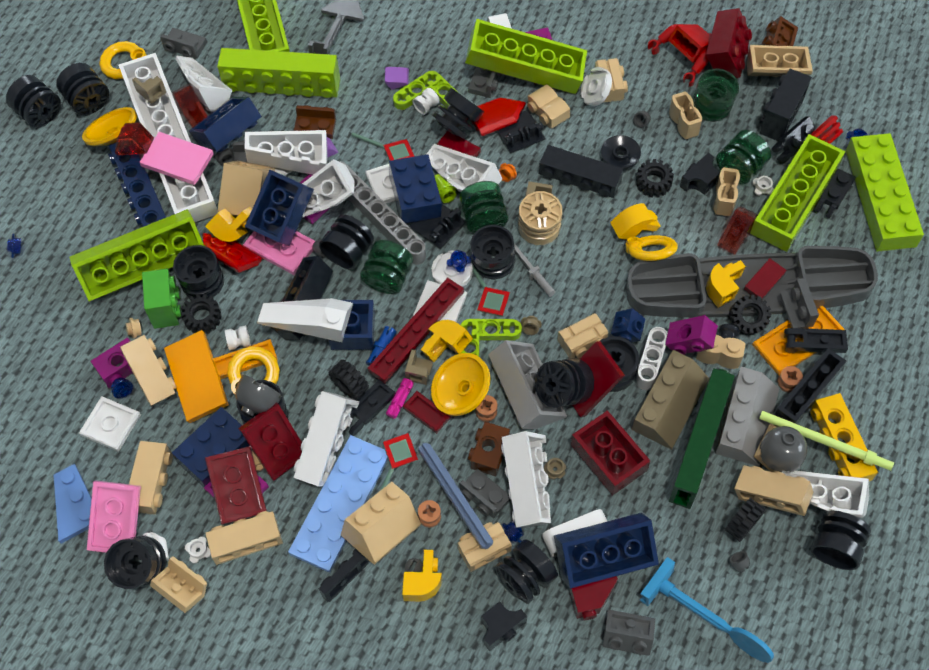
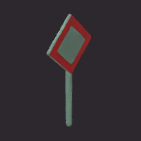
M351 133L355 138L385 149L389 161L414 157L407 139L384 145L359 134Z
M472 264L473 273L484 289L477 311L503 317L510 292L488 288Z
M409 433L382 442L391 467L380 491L387 486L396 467L418 460Z

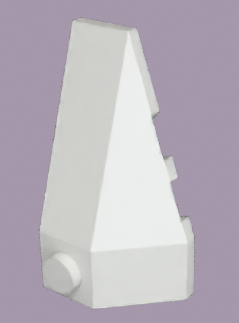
M176 56V61L198 100L206 106L208 111L214 112L230 99L232 90L196 60L190 57Z
M434 144L427 152L432 168L458 191L471 196L492 194L503 179L495 163Z
M333 159L302 183L314 189L302 217L337 206L354 193L355 181L345 164Z
M332 298L263 303L257 323L342 342L353 303Z
M782 471L786 476H800L810 481L814 493L809 504L827 511L849 513L859 518H863L866 515L869 501V479L803 471Z

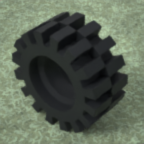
M653 159L652 163L650 160H647L646 164L643 162L641 167L638 168L636 186H639L638 190L640 192L643 191L645 196L649 193V197L652 198L653 194H656V198L660 197V194L666 195V192H669L672 186L673 169L671 167L668 168V163L663 165L662 160L659 163L656 162V159ZM652 174L658 175L662 178V181L652 182L647 179V176Z
M196 294L197 298L194 299L191 296L189 297L190 302L187 300L184 302L185 306L181 307V317L187 329L191 330L192 333L203 330L208 334L210 333V328L213 331L216 329L215 324L219 326L222 319L221 311L217 301L212 296L208 298L207 294H203V297L200 294ZM200 309H207L209 311V315L201 320L194 319L196 311Z
M746 295L732 305L729 318L733 321L732 325L738 327L742 334L753 335L765 329L766 325L769 324V318L771 317L769 310L771 309L770 306H766V300H761L762 297ZM746 307H752L757 311L758 318L756 322L749 323L744 320L742 313Z
M344 359L340 360L328 372L334 385L338 386L339 390L343 391L346 396L348 395L350 399L357 400L369 387L368 382L365 380L366 378L361 375V372L357 371L354 365L352 366L350 362H346Z
M749 498L729 522L725 531L741 542L766 509L752 498Z

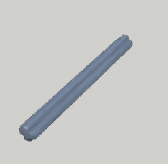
M423 443L418 449L419 453L482 549L490 548L493 545V540L431 445Z

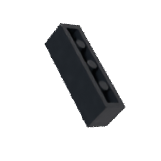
M547 145L539 163V174L548 179L559 180L566 185L571 184L585 191L590 190L599 193L603 197L614 198L622 180L623 168Z
M319 256L304 257L282 302L321 299V295L330 281L333 270ZM271 327L285 340H300L304 335Z
M828 348L781 403L774 415L798 424L813 406L815 400L819 399L839 375L847 361Z

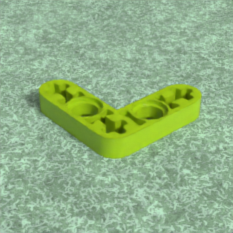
M428 71L394 94V106L397 109L405 110L413 105L412 101L414 98L421 96L426 88H431L438 95L440 102L448 108L449 104L444 99L445 95L439 94V91H449L453 87L436 71ZM414 88L422 89L420 93L412 92Z
M466 319L461 323V326L466 330L468 326H472L473 339L469 344L476 348L471 354H475L478 357L479 340L513 341L517 340L522 333L521 323L515 319ZM488 326H494L497 331L494 334H488L485 329ZM510 327H514V333H510Z

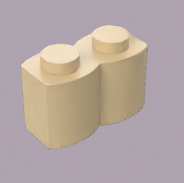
M545 85L528 95V109L531 113H536L539 116L540 122L544 126L547 125L552 129L570 118L569 106L562 98L558 97L550 86Z
M687 92L673 95L669 114L671 119L678 124L679 134L684 139L698 136L702 116L699 110L694 107L692 97Z
M723 167L720 172L714 202V212L717 215L731 216L738 198L737 187L740 180L738 169Z
M716 334L714 348L697 352L696 359L706 364L718 363L722 367L736 369L739 368L743 359L746 343L736 338L724 339Z

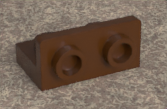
M780 16L768 24L766 28L767 34L762 41V45L793 46L798 27Z
M308 105L296 106L297 117L294 131L326 130L327 137L333 139L336 125L335 109L311 107Z

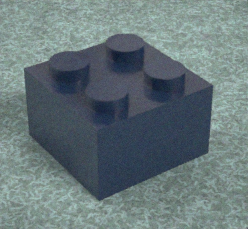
M342 300L353 303L343 341L329 340L331 350H373L375 329L373 300Z

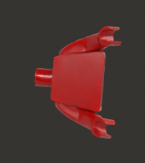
M674 24L658 36V40H650L648 42V50L652 48V54L656 55L660 51V44L667 42L673 44L694 63L691 68L692 72L686 73L683 77V83L686 79H691L689 87L694 85L696 74L699 75L709 62L706 53L711 33H707L697 24Z

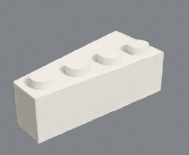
M326 130L245 132L247 163L314 175L328 164Z
M324 391L321 392V395H318L315 401L316 410L314 416L310 418L308 423L309 432L307 438H304L301 444L302 453L300 459L296 461L294 466V478L316 486H324L336 461L334 452H337L344 442L343 430L350 427L352 422L350 417L352 408L357 409L359 401Z
M524 431L502 437L503 444L501 449L506 461L505 474L509 480V497L513 505L512 518L516 528H530L551 523L549 494L545 491L548 483V474L545 473L543 468V462H547V453L542 450V444L546 443V435Z

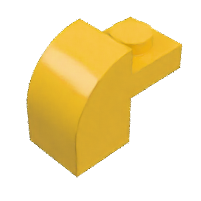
M644 203L626 208L610 222L619 239L636 237L642 230L657 231L661 227L657 220V215L652 210H648Z
M246 208L236 218L226 209H223L205 227L222 241H235L248 232L245 229V225L252 208Z
M741 260L734 264L729 263L724 268L718 263L712 269L706 283V291L717 308L735 299L739 287L734 281L742 276L746 267Z
M442 320L429 328L433 335L426 340L420 350L429 360L435 362L447 347L458 354L462 353L473 338L464 327L455 321Z
M424 550L423 572H404L402 594L404 601H426L435 596L442 584V573H433L438 572V558H434V550Z

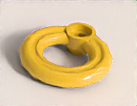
M128 41L110 45L100 57L99 66L102 73L112 79H124L121 70L111 66V59L120 52L130 53L132 60L147 56L144 49Z
M650 235L641 238L630 237L627 239L625 246L626 252L635 259L658 261L676 253L678 244L674 239L667 236ZM649 245H662L665 247L657 251L642 250L643 247Z
M251 346L241 349L232 357L228 365L227 375L234 395L235 387L241 378V367L246 361L251 359H257L265 365L267 372L264 380L277 383L280 369L276 358L271 352L262 347Z

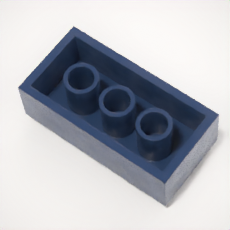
M643 513L554 535L561 578L569 588L659 565L652 520Z

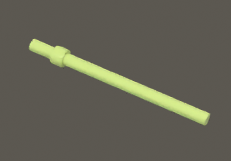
M762 411L759 419L778 427H792L798 430L804 437L862 459L863 463L872 466L874 464L890 471L893 468L894 462L877 456V453L868 450L866 452L765 411Z

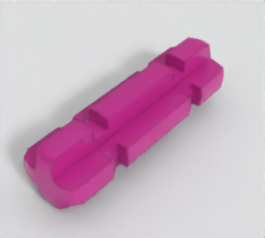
M407 378L402 380L391 401V405H389L386 411L387 416L393 419L397 418L413 386V381Z

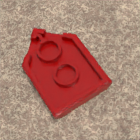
M499 97L477 106L484 113L477 122L472 120L471 122L479 134L484 136L517 123L519 114L524 109L526 102Z
M202 234L204 246L210 248L219 261L238 273L258 266L263 259L236 241L226 242L218 238H212L211 234Z

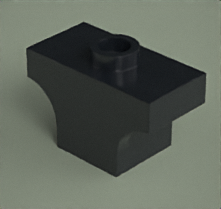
M708 152L697 163L691 164L687 172L682 176L680 188L684 191L695 189L704 195L717 184L720 171L713 166L715 157Z
M498 602L481 616V622L488 631L484 638L486 648L491 651L502 641L507 643L516 636V630L527 622V615L522 609L509 611L501 602Z

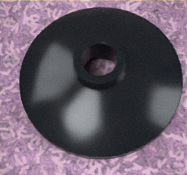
M616 135L608 138L603 143L601 156L605 163L627 169L637 164L641 156V149L634 139L624 135Z

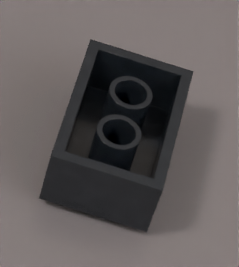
M791 68L786 75L783 74L778 83L780 87L774 89L770 103L767 102L763 110V116L759 122V126H762L759 134L779 141V138L788 131L804 101L812 78L811 76Z

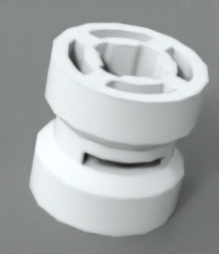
M426 88L422 95L414 98L412 102L415 109L422 115H425L440 100L435 91L431 88Z
M246 325L240 326L237 330H225L230 351L237 349L239 346H251Z

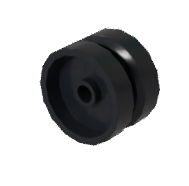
M610 336L601 339V343L625 375L610 392L624 390L635 379L639 365V353L629 340L622 337Z

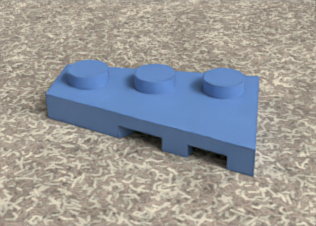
M75 464L54 474L58 541L61 544L89 529L92 497Z

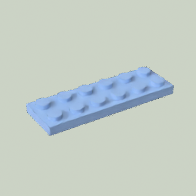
M350 435L288 551L289 555L326 572H331L347 541L341 536L344 521L367 502L388 461L385 449Z

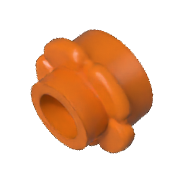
M506 163L500 165L499 172L503 178L502 181L509 182L516 178L517 173L513 165Z

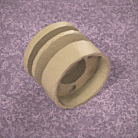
M536 191L528 194L522 200L519 206L518 231L524 240L534 245H545L558 237L562 220V205L559 199L551 193Z

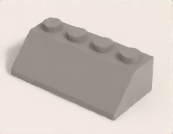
M505 340L488 354L492 367L500 379V384L505 390L508 402L513 408L517 422L522 429H537L567 417L563 407H548L541 402L536 393L535 376L543 364L533 344Z
M740 367L716 450V454L758 467L760 462L754 455L770 424L759 418L762 411L773 415L780 389L762 372Z

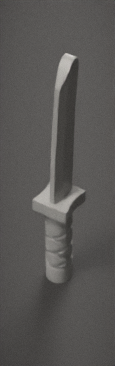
M515 245L516 255L529 269L530 280L534 278L549 297L553 296L555 290L542 277L539 266L533 267Z

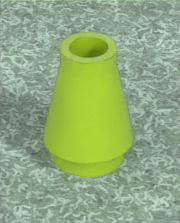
M440 174L435 175L441 201L443 203L453 201L456 197L455 187Z

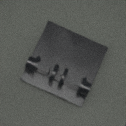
M529 110L519 114L517 123L497 130L510 153L546 139L542 133V124L535 122Z
M442 204L441 217L416 221L409 227L441 249L467 221L460 216L462 212L458 208L450 210Z

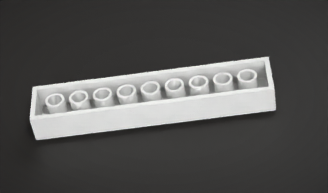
M156 53L119 64L149 147L158 132L191 142ZM158 76L163 81L166 93L151 104L136 91L132 81L133 78L136 77L144 83L149 78L154 79ZM159 173L175 214L188 209L194 222L215 216L218 213L203 173L195 185Z

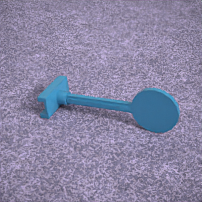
M667 557L641 592L643 597L640 601L646 606H649L656 595L661 592L667 597H672L717 629L728 633L733 642L753 658L766 663H770L773 660L774 653L761 639L747 630L731 627L725 620L681 592L673 583L668 581L675 568V562Z

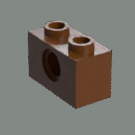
M484 422L482 429L478 428L475 441L478 442L475 448H471L468 460L471 461V469L477 470L478 468L482 473L497 476L504 456L501 449L503 444L502 437L510 435V429L489 422ZM491 446L494 449L492 451H485L483 448Z

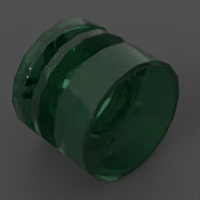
M716 68L704 72L697 83L692 97L694 107L699 110L702 119L716 122L728 117L739 93V83L732 73L724 69Z
M741 130L717 154L716 162L720 171L723 167L738 169L740 173L739 184H747L770 161L771 151L761 136L749 130Z
M492 181L476 182L467 186L460 193L459 198L462 211L464 212L467 229L470 232L475 233L478 229L487 225L503 227L508 222V212L503 202L501 188L497 183Z
M388 240L375 241L368 254V259L360 272V278L366 285L376 291L386 294H397L401 291L406 280L405 275L408 274L412 266L413 256L405 247Z

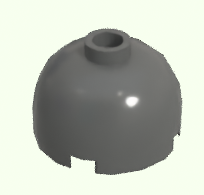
M242 375L235 390L237 402L243 406L241 411L253 417L255 413L265 412L276 402L279 403L282 397L280 393L263 383L260 384L254 381V378Z
M787 426L776 427L765 435L760 444L761 458L774 471L794 472L802 466L806 459L808 445L804 436L798 430Z

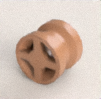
M787 366L782 370L778 378V385L781 390L790 393L803 379V374L799 368Z
M486 395L480 405L476 407V416L479 420L489 422L495 419L498 405L496 399Z
M426 500L419 505L418 516L423 526L428 528L434 527L441 520V509L435 501Z

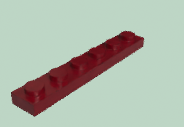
M447 277L368 367V372L383 383H386L410 356L411 350H415L430 333L429 328L436 322H439L464 294V288Z

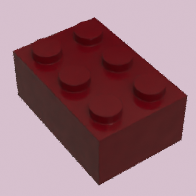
M740 8L717 11L706 56L718 80L740 78L742 70L745 68V57L748 55V45L752 39L751 29H748L746 18L742 15Z
M608 410L572 434L571 446L612 496L648 471L650 459Z

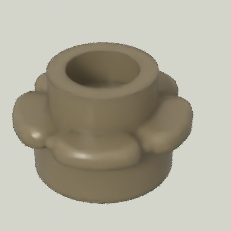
M535 316L524 317L521 320L522 331L527 335L537 334L542 326L541 321Z
M559 458L550 459L544 466V471L550 479H560L565 475L566 465Z

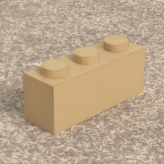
M145 335L120 347L150 406L175 395L174 389L177 388L172 377L167 378L163 371L167 368L162 358L157 359L153 351L156 350V347L151 338L146 339Z
M140 441L129 482L130 485L141 486L138 513L156 515L157 507H161L163 499L161 494L162 487L166 486L168 480L167 466L171 465L173 459L172 452L165 443Z
M745 465L734 488L740 500L747 501L749 498H752L760 505L805 516L814 493L810 481L803 477L786 476L779 471L770 472L758 466L749 467Z
M273 511L260 512L256 517L237 520L225 527L216 526L211 531L206 532L210 553L216 565L283 544Z

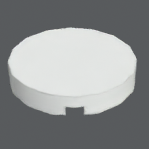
M601 67L593 68L590 71V75H586L582 82L581 97L584 98L585 104L598 106L609 95L612 77L607 69Z
M448 251V253L438 255L433 261L431 268L433 279L438 284H442L448 277L464 287L471 280L473 274V267L469 257L459 251Z

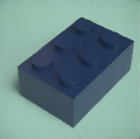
M232 97L190 129L189 132L199 146L211 149L214 152H221L228 147L227 144L230 141L239 139L243 135L242 132L244 130L254 127L258 123L257 120L262 116L249 97Z
M429 154L390 160L389 177L400 218L405 223L441 217L442 202Z
M269 169L245 227L276 242L290 246L314 189Z
M220 407L172 452V455L185 471L200 485L205 487L210 482L205 457L249 447V444L238 429L242 425Z

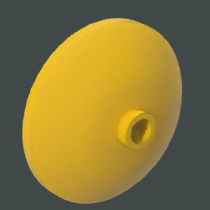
M130 107L110 111L93 121L83 132L82 139L87 145L108 146L121 141L133 128L137 119V113Z
M460 353L447 359L439 367L432 381L431 396L435 406L450 416H461L478 407L485 398L490 386V372L487 364L480 357L471 353Z

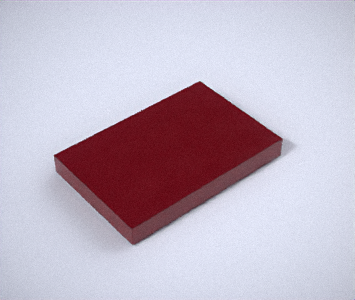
M596 341L580 358L589 365L595 380L591 397L586 402L573 405L580 417L587 416L625 376L601 341Z
M277 402L270 409L259 413L238 428L273 481L295 466L296 461L300 459L302 441Z
M250 446L205 457L221 525L254 517L258 513L266 511Z

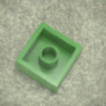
M168 268L142 272L144 309L153 328L179 325V317H181L182 310L181 305H178L177 299H181L179 286L176 287L175 277L170 275Z

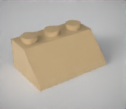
M750 45L746 62L748 76L781 77L783 74L786 75L790 68L808 76L813 72L808 47Z
M391 482L345 519L341 536L375 565L421 525V522L409 496Z

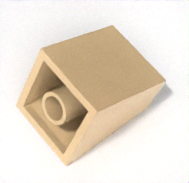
M238 160L224 163L218 212L226 209L235 218L236 215H239L246 208L251 207L253 209L269 169L275 171V168Z

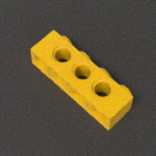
M841 393L815 400L811 408V417L814 422L818 423L821 434L836 440L841 438L846 444L866 452L868 451ZM829 419L835 420L837 424L831 423ZM829 447V456L832 461L836 462L839 468V476L866 478L872 481L878 474L874 464L872 466L863 463L862 459ZM847 458L853 459L855 464L850 463Z

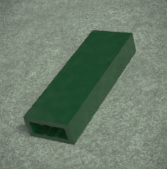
M713 368L669 499L670 503L687 509H691L698 493L735 375L730 374L724 369Z

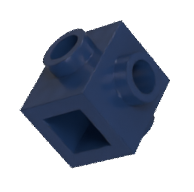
M633 308L618 311L615 314L611 334L627 339L631 343L640 341L645 318Z

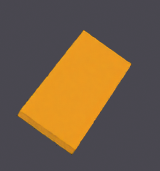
M819 306L817 309L819 316L814 326L807 328L845 330L824 306ZM789 320L752 343L753 347L778 376H780L785 367L797 366L817 353L803 351L788 353L785 351L787 339L784 338V330L791 328ZM795 338V341L801 342V338Z
M203 330L164 348L188 423L203 418L217 411L220 407L224 408L229 405L206 334Z

